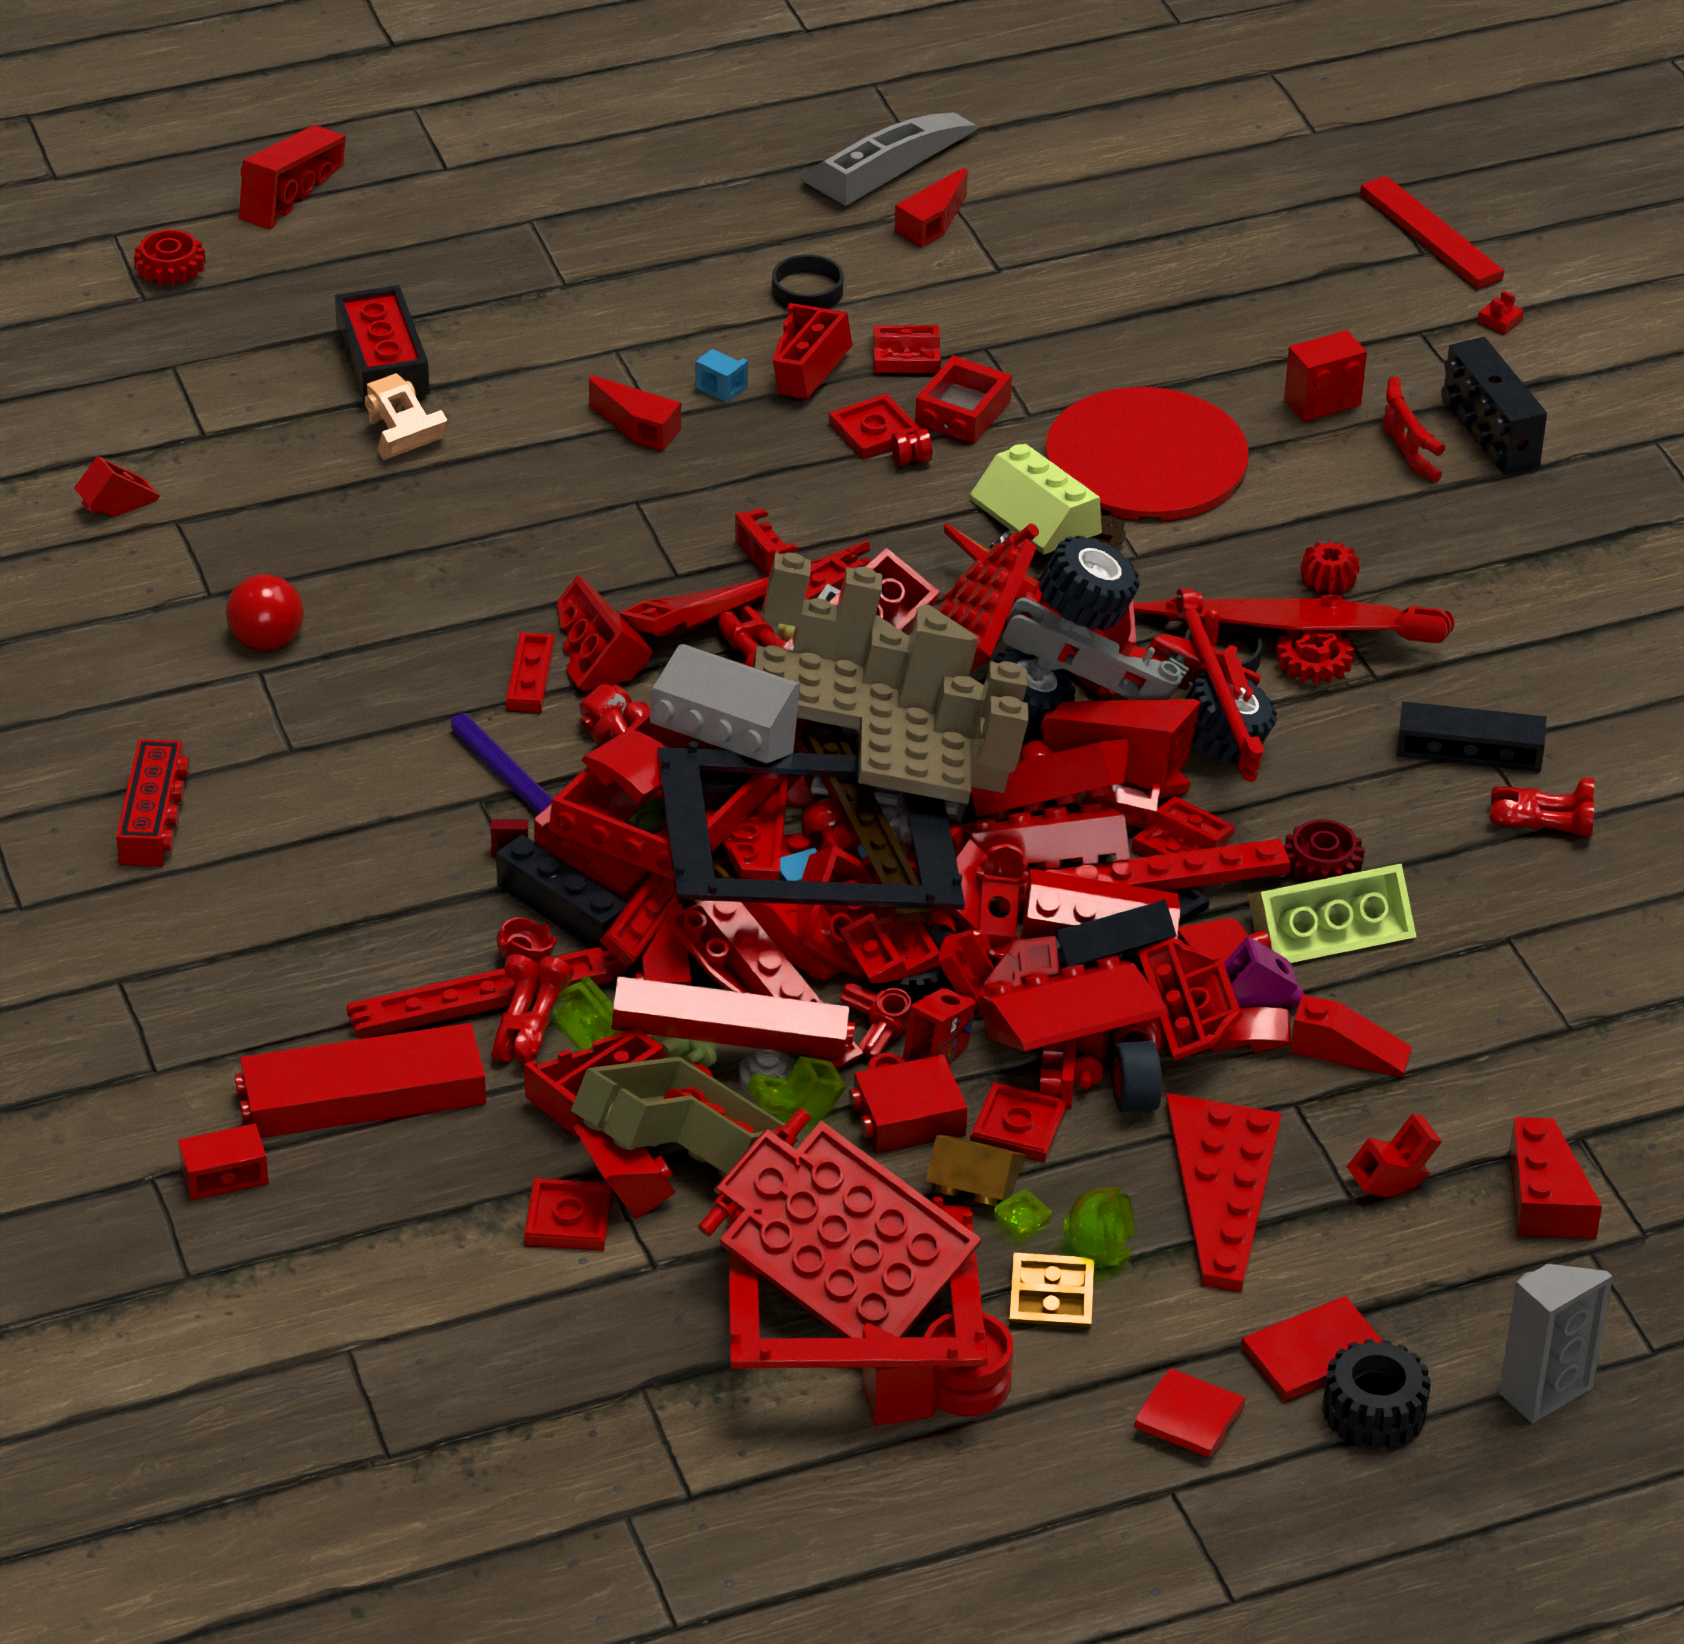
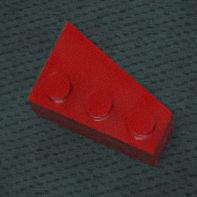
M789 303V315L783 323L784 332L782 337H779L773 357L778 394L792 396L797 399H808L853 346L848 312Z

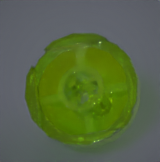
M1119 1186L1094 1188L1078 1196L1070 1208L1069 1215L1064 1218L1063 1232L1065 1238L1069 1240L1072 1249L1078 1257L1094 1261V1266L1121 1267L1126 1265L1132 1253V1249H1125L1127 1237H1135L1134 1211L1128 1194H1120L1119 1192L1123 1188Z

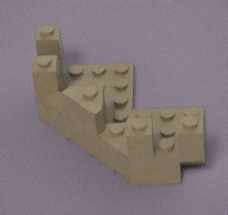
M775 553L763 604L762 620L795 626L790 652L778 646H756L753 668L800 683L797 718L859 730L858 783L964 804L969 802L971 787L1004 793L1009 773H1015L1028 724V703L1023 702L1027 688L1026 668H1021L1019 665L1008 661L1001 663L990 661L985 683L982 685L969 676L979 639L978 636L929 604L917 607L910 636L876 615L882 591V574L876 573L867 567H857L856 569L846 567L838 605H834L821 598L805 599L810 579L811 560L804 559L803 556L796 553Z

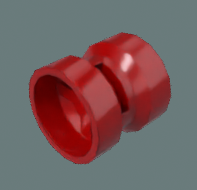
M926 428L917 429L913 434L898 432L891 435V450L897 467L909 465L911 461L916 460L920 463L932 461V443Z

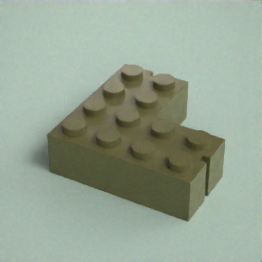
M679 1056L587 1068L571 1108L572 1112L584 1119L583 1123L586 1126L605 1132L613 1138L614 1144L623 1149L634 1150L637 1147H656L658 1144L670 1142L679 1143L689 1150L688 1154L694 1159L708 1162L718 1168V1173L722 1177H725L765 1129L774 1132L779 1125H785L784 1122ZM696 1088V1090L705 1093L707 1102L723 1107L726 1110V1116L734 1121L749 1124L755 1129V1132H748L692 1095L664 1099V1095L669 1089Z

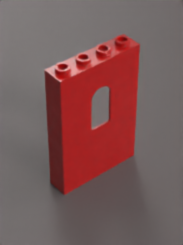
M651 707L625 730L632 729L641 732L662 743L667 748H688L689 742L695 741L698 743L697 749L715 748L727 750L649 723ZM586 767L552 799L548 831L674 880L667 826L659 833L652 834L626 824L652 797L663 800L662 789L637 804L616 781L606 787ZM751 773V778L719 810L705 809L711 852L780 784L782 774ZM704 777L715 781H726L720 778Z

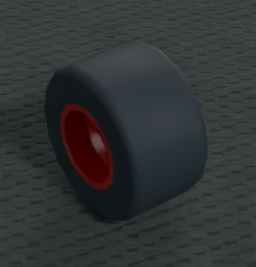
M1153 1041L1116 1043L1112 1052L1111 1073L1114 1098L1119 1111L1157 1110L1162 1097V1071L1157 1046Z

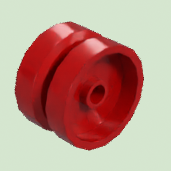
M953 1312L944 1314L931 1323L924 1337H955ZM983 1313L984 1329L986 1330L987 1366L938 1367L936 1406L940 1410L957 1416H978L992 1412L1005 1402L1011 1391L1013 1337L1007 1326L996 1317Z

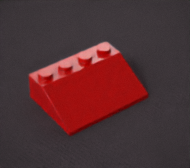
M1119 956L1098 959L1097 966L1084 969V965L1068 966L1061 969L1062 975L1049 978L1047 973L1032 975L1025 978L1026 984L1014 987L1012 982L995 984L990 986V993L979 995L987 1040L1023 1051L1169 1015L1167 1006L1134 963L1122 961L1119 959Z

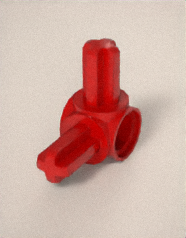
M853 983L844 986L840 1001L869 1014L871 1027L858 1046L865 1058L870 1060L883 1051L890 1039H896L907 1033L911 999L905 991L889 988L876 994Z

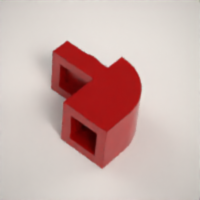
M1412 1113L1391 1142L1368 1137L1346 1167L1365 1193L1391 1197L1412 1190L1430 1175L1425 1164L1442 1143V1140L1423 1115Z

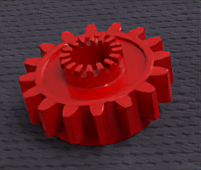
M165 229L153 232L141 240V245L135 247V254H133L137 275L139 277L145 276L147 283L157 280V286H161L164 282H169L171 286H175L176 281L186 284L188 283V277L196 279L198 278V272L205 270V248H202V242L196 241L194 236L181 230Z

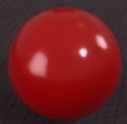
M258 574L244 579L233 589L227 601L226 620L231 633L242 645L252 650L274 651L288 645L297 636L303 623L304 608L299 593L288 581L276 575Z

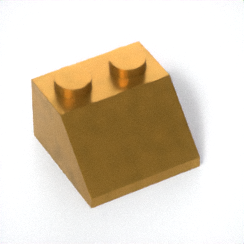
M936 1135L926 1182L936 1184V1192L958 1197L959 1190L974 1193L973 1201L996 1206L998 1199H1010L1024 1165L1026 1154L953 1136Z

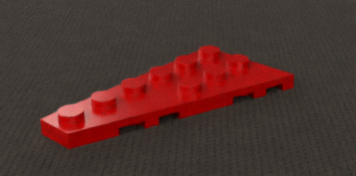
M782 774L780 784L721 842L739 879L779 880L789 774Z

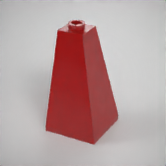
M1196 699L1061 702L1052 713L1047 712L1042 720L1040 732L1044 733L1042 743L1049 747L1053 753L1103 741L1128 739L1129 749L1124 781L1150 791L1153 784L1160 785V794L1188 762L1201 701Z

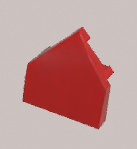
M967 930L945 937L940 949L938 963L956 993L963 997H971L976 1001L979 1008L976 1015L978 1016L982 1014L979 995L984 994L983 982L994 969V966L986 954L989 953L988 947L991 946L988 934L975 935L973 930Z

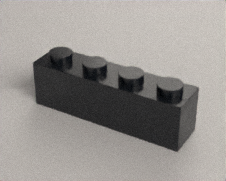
M1402 701L1396 757L1541 772L1547 716Z
M523 834L496 852L497 886L588 947H599L603 951L608 950L600 940L625 908L626 902Z

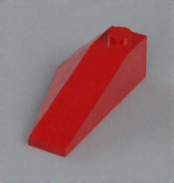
M577 574L557 600L560 627L566 631L567 641L563 643L564 651L570 655V662L566 665L569 676L578 688L583 691L595 689L600 684L613 685L632 680L638 671L645 668L653 651L583 577Z

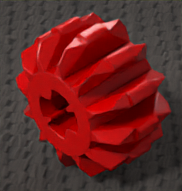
M1330 540L1327 544L1315 542L1314 547L1306 548L1300 566L1301 578L1305 580V586L1307 588H1315L1316 594L1327 592L1329 595H1332L1333 592L1345 594L1346 589L1354 588L1357 574H1359L1360 570L1359 557L1355 556V550L1353 548H1345L1344 542L1333 544Z

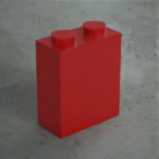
M944 1054L854 1072V1089L849 1090L850 1105L853 1112H859L863 1137L871 1140L876 1154L935 1142L936 1135L953 1137L966 1135L967 1105Z

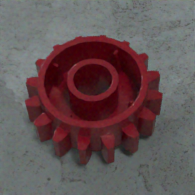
M1318 819L1308 821L1299 827H1294L1293 835H1286L1283 846L1290 860V871H1294L1293 878L1298 880L1304 877L1307 879L1306 882L1361 872L1365 848L1361 847L1362 839L1356 838L1353 833L1354 830L1349 829L1342 823Z

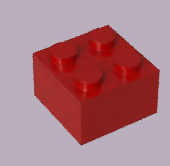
M1348 330L1289 346L1284 400L1303 422L1361 406L1367 351Z

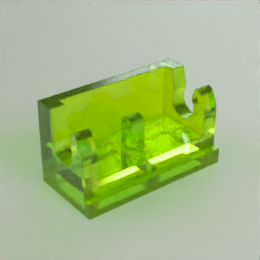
M589 976L583 977L581 982L567 987L558 997V1001L563 1002L571 997L572 999L566 1005H561L552 1011L553 1020L580 1051L592 1048L593 1041L624 1032L611 1030L614 1005Z

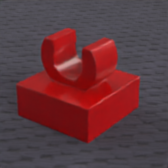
M1502 291L1501 299L1498 297L1492 299L1491 303L1479 311L1478 323L1505 335L1523 321L1524 310L1514 305V295Z

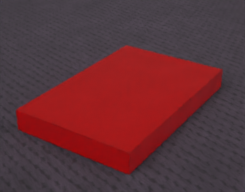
M1345 1295L1242 1337L1241 1347L1284 1402L1324 1386L1328 1364L1331 1359H1335L1336 1352L1341 1348L1348 1350V1344L1353 1342L1364 1344V1340L1374 1339V1342L1382 1343V1339Z

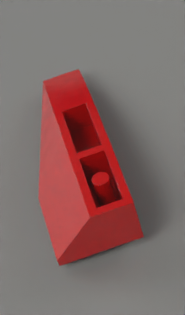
M701 901L667 919V924L710 978L725 990L822 1003L741 902ZM853 1041L852 1046L845 1045L842 1059L808 1056L827 1071L833 1073L861 1058L863 1052Z

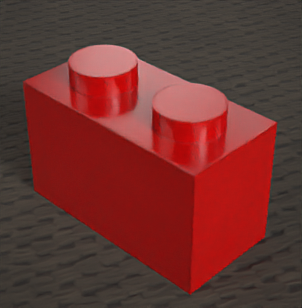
M256 1123L178 1140L180 1166L191 1200L269 1184L267 1157Z

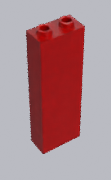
M472 1023L240 1057L242 1073L235 1074L237 1096H245L246 1099L240 1101L243 1124L256 1123L260 1138L486 1104L485 1074Z

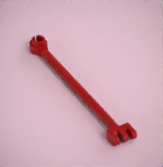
M1178 589L1176 594L1182 597H1175L1176 614L1178 617H1182V620H1186L1241 754L1238 767L1244 780L1254 782L1257 780L1258 769L1261 764L1260 758H1262L1264 752L1263 745L1259 737H1250L1198 614L1203 609L1202 594L1195 592L1194 589Z

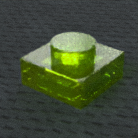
M1025 1188L995 1206V1218L1021 1240L1050 1223L1051 1210Z

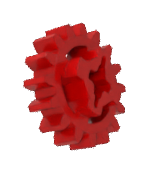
M1286 630V636L1279 637L1276 660L1279 661L1280 670L1288 669L1287 676L1289 678L1296 675L1300 676V683H1304L1307 679H1312L1314 685H1318L1320 680H1325L1328 684H1331L1333 676L1343 679L1344 672L1351 671L1354 647H1351L1350 638H1342L1343 631L1341 630L1334 633L1330 630Z

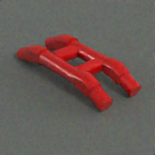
M1395 376L1390 377L1387 381L1386 401L1388 404L1384 408L1383 427L1407 459V464L1412 471L1436 483L1442 477V472L1418 453V450L1421 447L1422 449L1429 450L1436 456H1440L1445 450V445L1435 439L1432 434L1421 426L1404 401L1401 392V380Z

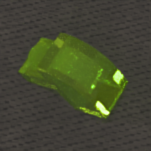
M800 1056L786 1079L754 1074L747 1084L756 1101V1105L771 1115L777 1114L785 1124L799 1108L806 1110L810 1114L811 1120L805 1126L817 1122L828 1114L846 1089L844 1082L831 1061Z

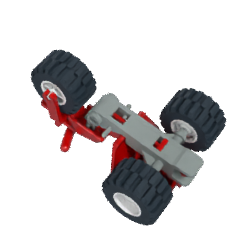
M1070 536L1061 541L1041 574L1033 593L1026 592L1023 598L1015 602L1008 614V626L1004 631L1003 641L1012 648H1007L1006 651L1001 650L992 661L996 663L1004 661L1013 662L1021 668H1026L1027 688L1023 702L1028 703V724L1024 740L1026 738L1032 741L1043 739L1044 733L1040 732V727L1046 713H1052L1061 702L1074 701L1075 687L1072 685L1071 678L1064 673V669L1074 673L1095 688L1097 693L1106 694L1108 689L1121 694V700H1127L1128 698L1132 700H1169L1177 687L1186 690L1191 682L1193 685L1185 699L1201 701L1192 741L1193 745L1211 757L1214 756L1224 762L1238 763L1241 754L1195 642L1162 634L1153 638L1148 649L1134 646L1136 643L1133 598L1140 586V580L1138 579V572L1132 568L1133 564L1130 560L1126 559L1121 552L1105 542L1102 543L1091 537L1088 539L1084 536H1076L1075 538ZM1209 609L1205 615V631L1250 737H1259L1263 745L1276 724V709L1273 707L1271 699L1265 695V692L1257 687L1260 682V675L1242 667L1240 658H1236L1237 647L1230 644L1223 652L1215 649L1218 640L1220 615L1216 609ZM987 672L983 677L981 684L985 683Z

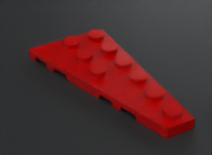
M1166 1093L1165 1104L1167 1114L1170 1116L1172 1139L1175 1141L1176 1159L1185 1203L1188 1205L1189 1223L1191 1230H1193L1195 1252L1202 1285L1242 1292L1281 1125L1282 1113Z

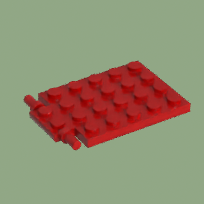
M1032 523L1028 524L1018 534H1011L1004 540L1003 544L1001 542L996 543L988 552L984 561L976 560L966 573L955 581V587L943 596V602L937 608L939 612L979 637L970 673L991 657L1037 546L1031 541L1039 535V529Z
M799 1108L784 1126L779 1125L774 1132L765 1129L714 1188V1192L719 1195L712 1203L714 1208L698 1225V1229L704 1235L710 1237L726 1218L731 1219L738 1210L741 1211V1215L720 1238V1245L843 1338H863V1327L867 1322L899 1338H903L947 1286L950 1279L957 1274L981 1245V1238L823 1121H820L801 1145L794 1149L793 1146L797 1142L796 1136L811 1120L810 1114L806 1110Z

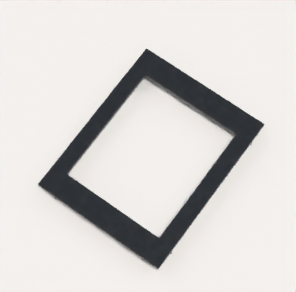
M695 741L689 742L688 748H657L676 900L964 910L965 900L961 885L963 876L959 874L945 801L943 799L902 792L920 885L715 878L700 771L858 777V755L793 753L769 763H764L731 750L697 749L698 743Z

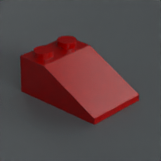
M834 845L809 855L801 881L874 884L861 860ZM799 904L798 946L857 979L863 978L864 971L843 939L839 929L871 913H874L879 921L885 907Z

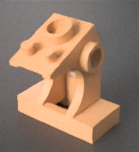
M396 373L367 384L368 395L365 396V405L369 413V423L372 425L383 419L388 427V430L382 432L377 449L383 460L443 439L448 422L442 410L426 415L416 398L415 389L410 381L405 382ZM402 406L405 407L406 410L401 412Z

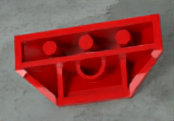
M1175 937L1137 950L1148 983L1168 1008L1169 1015L1162 1016L1160 1019L1175 1061L1211 1048L1243 1017L1222 958L1197 947L1186 945L1182 940Z

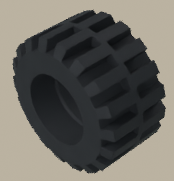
M1374 1339L1364 1340V1344L1353 1342L1348 1344V1350L1341 1348L1336 1352L1335 1359H1331L1328 1364L1323 1398L1324 1418L1328 1419L1330 1429L1332 1431L1339 1430L1338 1437L1342 1440L1347 1441L1350 1439L1353 1441L1354 1446L1360 1448L1363 1445L1371 1446V1450H1380L1382 1446H1386L1388 1450L1397 1448L1399 1442L1406 1445L1412 1441V1435L1418 1436L1426 1420L1431 1378L1428 1377L1429 1370L1426 1364H1420L1421 1358L1416 1353H1407L1408 1348L1401 1344L1396 1347L1391 1345V1341L1382 1340V1343H1376Z

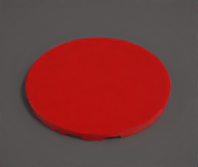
M1127 387L1093 394L1065 409L1049 429L1046 439V457L1053 464L1100 497V508L1111 511V516L1139 521V516L1159 517L1160 521H1168L1201 514L1215 508L1233 495V490L1243 482L1246 476L1248 445L1237 423L1224 411L1203 399L1170 389Z

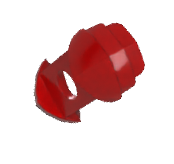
M1010 844L991 847L982 856L976 870V877L981 879L979 930H973L975 935L988 934L991 946L988 947L990 951L986 954L991 963L995 965L998 964L1015 940L1025 939L1016 933L1019 884L1027 883L1029 879L1027 872L1028 863L1023 851ZM993 898L1004 899L1009 905L1008 915L1003 918L993 916L988 908L989 901Z

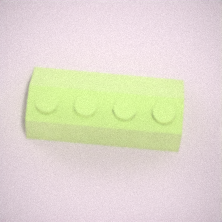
M1027 444L1014 445L1009 450L996 454L970 493V500L1017 534L1030 523L1036 525L1039 529V535L1031 542L1037 546L1036 549L1043 555L1055 551L1058 544L1067 537L1084 536L1089 538L1102 533L1100 497Z
M1402 864L1248 894L1255 932L1264 930L1270 938L1271 950L1285 957L1290 963L1416 937Z

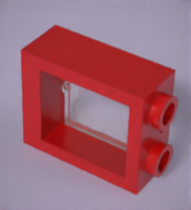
M953 355L916 397L915 423L930 430L975 444L1011 402L1012 375Z

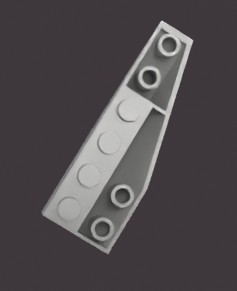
M954 112L931 114L909 119L863 138L802 173L800 180L847 206L976 131V124Z

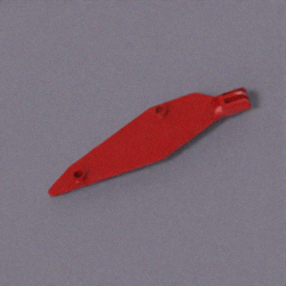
M1324 595L1321 598L1203 599L1202 612L1198 613L1200 619L1205 620L1206 612L1209 609H1216L1220 615L1219 622L1287 630H1395L1400 637L1405 638L1407 641L1442 643L1455 626L1454 616L1449 611L1412 605L1401 611L1387 605L1343 601V598L1338 595ZM1175 598L1133 603L1134 612L1166 615L1168 620L1183 621L1182 617H1178L1176 614Z

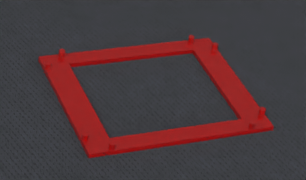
M942 1197L933 1198V1203L974 1233L971 1205H943ZM738 1210L731 1219H728V1229L741 1215V1211ZM976 1251L957 1274L950 1279L955 1337L760 1339L758 1273L729 1252L731 1369L987 1366L986 1330L984 1329Z

